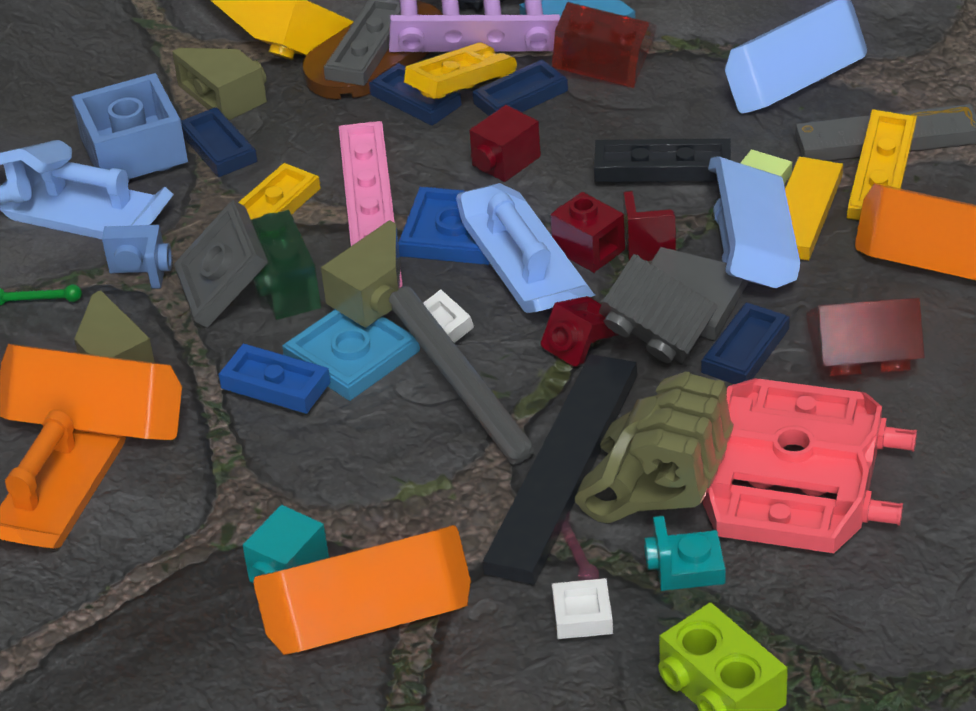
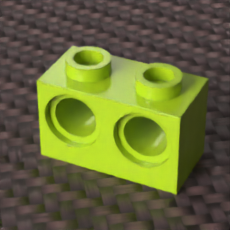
M711 602L659 635L660 662L658 668L661 677L672 690H680L697 705L699 711H778L786 705L788 667Z

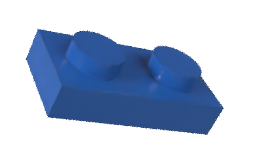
M244 343L218 374L221 389L305 414L309 412L331 383L329 368Z

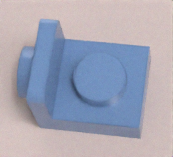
M160 225L104 226L102 242L109 273L148 272L151 288H161L164 271H171L172 250L169 243H163Z

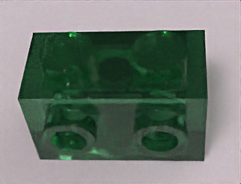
M290 211L268 213L259 218L251 219L268 260L265 267L253 279L259 297H266L275 319L280 320L320 309L321 302L315 263Z

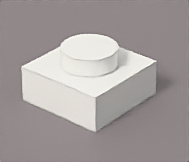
M441 289L423 303L454 343L474 328L471 316Z
M606 578L552 583L558 639L613 634L612 613Z

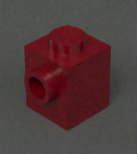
M504 105L469 130L472 165L503 182H506L541 157L539 121L508 105Z
M580 192L551 213L552 237L569 260L595 273L625 250L624 213L596 198Z

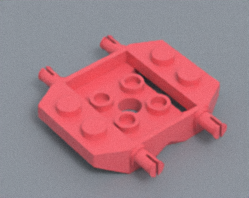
M757 378L728 386L727 401L730 418L734 424L731 438L727 443L725 457L719 465L717 475L707 489L703 499L704 508L714 531L717 530L718 537L835 553L862 528L863 522L875 521L896 524L897 526L901 525L903 503L871 499L872 491H869L877 450L887 447L914 452L917 439L916 429L887 427V418H882V406L864 392ZM787 445H799L805 449L788 451L784 448ZM733 479L748 481L749 484L756 488L732 485ZM774 485L800 488L807 495L766 490V488ZM827 492L837 494V499L815 497L824 495Z

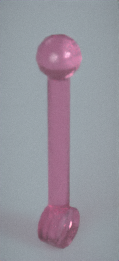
M569 511L561 531L580 568L578 572L579 580L599 579L597 567L589 564L569 524Z

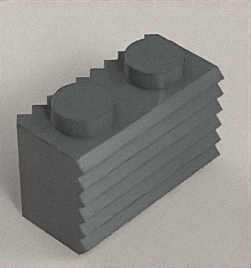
M633 254L603 300L599 313L606 317L604 323L613 332L623 337H629L632 333L648 343L646 350L658 360L671 363L674 359L678 363L683 364L718 306L715 302H711L706 297L701 296L697 291H693L689 286L683 285L681 281H677L664 271L659 270L655 265H651L647 260L641 259L639 255Z

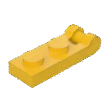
M480 42L406 66L404 83L420 90L421 94L428 98L439 99L445 97L446 94L463 88H473L475 84L495 77L500 79L516 71L517 61L505 53L495 54L492 47Z

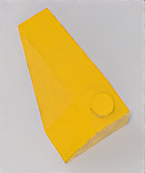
M211 0L251 36L269 44L268 52L290 60L293 59L294 53L306 56L312 49L354 22L308 0Z

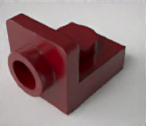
M585 296L554 303L541 340V347L576 367L583 365L591 342L619 334L613 332L605 325L604 319L606 317L599 313L601 304Z

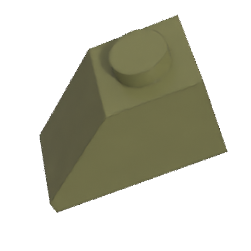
M178 48L172 51L178 86L206 109L210 110L217 107L228 120H231L267 102L264 87L267 78L263 67L259 62L251 60L239 49Z
M391 220L321 267L326 304L365 328L392 310L389 297L392 292L400 289V253L397 226Z
M101 290L92 294L74 339L77 353L155 363L150 338Z

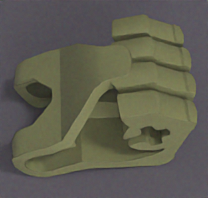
M685 371L664 378L656 388L657 395L637 399L632 410L612 422L604 435L600 446L608 455L593 471L583 478L575 496V502L581 510L597 522L612 523L637 511L691 508L699 505L717 475L718 467L725 457L727 443L731 438L734 424L730 418L725 382L697 376ZM608 487L612 488L617 495V498L611 501H604L595 497V494L602 492Z

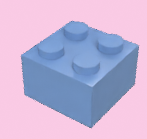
M156 73L71 96L80 138L94 167L108 170L112 168L125 170L128 180H130L131 178L155 171H165L173 166L188 162L181 120Z

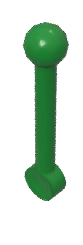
M74 284L68 285L65 289L4 292L0 288V305L4 304L5 301L64 298L74 303L82 297L81 288Z

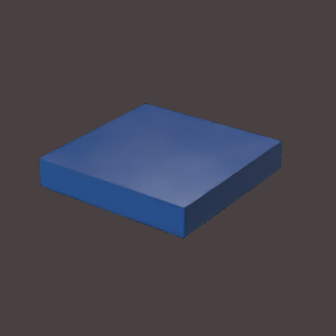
M431 187L419 188L398 242L400 257L490 264L462 223L456 197L457 194L465 192V190Z

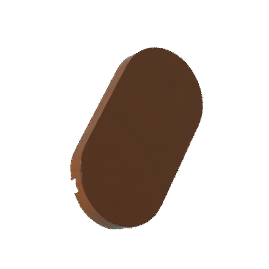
M417 1L418 15H443L433 5ZM350 24L306 55L303 61V72L307 87L319 96L329 99H341V94L352 93V98H358L370 94L369 82L397 63L408 66L418 62L431 52H389L388 49L365 86L326 80L324 66L352 24Z

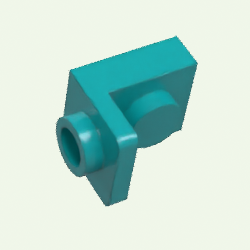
M664 516L653 517V537L644 538V551L647 570L657 569L661 591L726 584V569L717 530L668 535Z

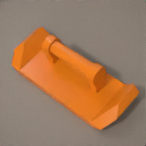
M874 183L863 199L855 248L871 257L976 280V205Z
M15 344L7 345L0 368V417L7 420L43 425V421L50 411L59 410L71 418L74 429L156 440H173L177 436L182 385L171 365Z
M59 410L50 411L43 421V429L18 467L13 468L5 479L6 489L9 493L0 505V539L38 547L60 548L122 449L126 436L74 429L72 420L66 413Z
M455 525L292 568L256 576L253 580L266 636L283 655L463 608L468 605L471 584L459 531Z

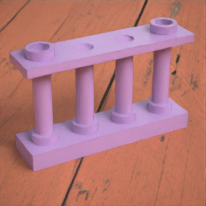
M400 0L401 15H390L389 52H451L480 42L492 47L495 52L557 51L561 21L560 15H543L541 0H525L526 15H502L500 0H483L485 15H460L458 0H441L443 15H418L417 0Z

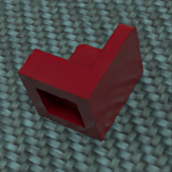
M633 191L623 192L624 230L629 260L635 254L639 255L643 260L652 261L660 247L676 251V219L674 211L669 209L636 212Z

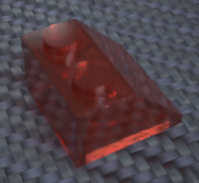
M567 2L555 29L552 67L634 88L657 26L647 21Z
M920 298L819 305L806 313L817 368L830 367L831 376L861 374V365L879 363L881 365V373L911 370V361L925 358Z

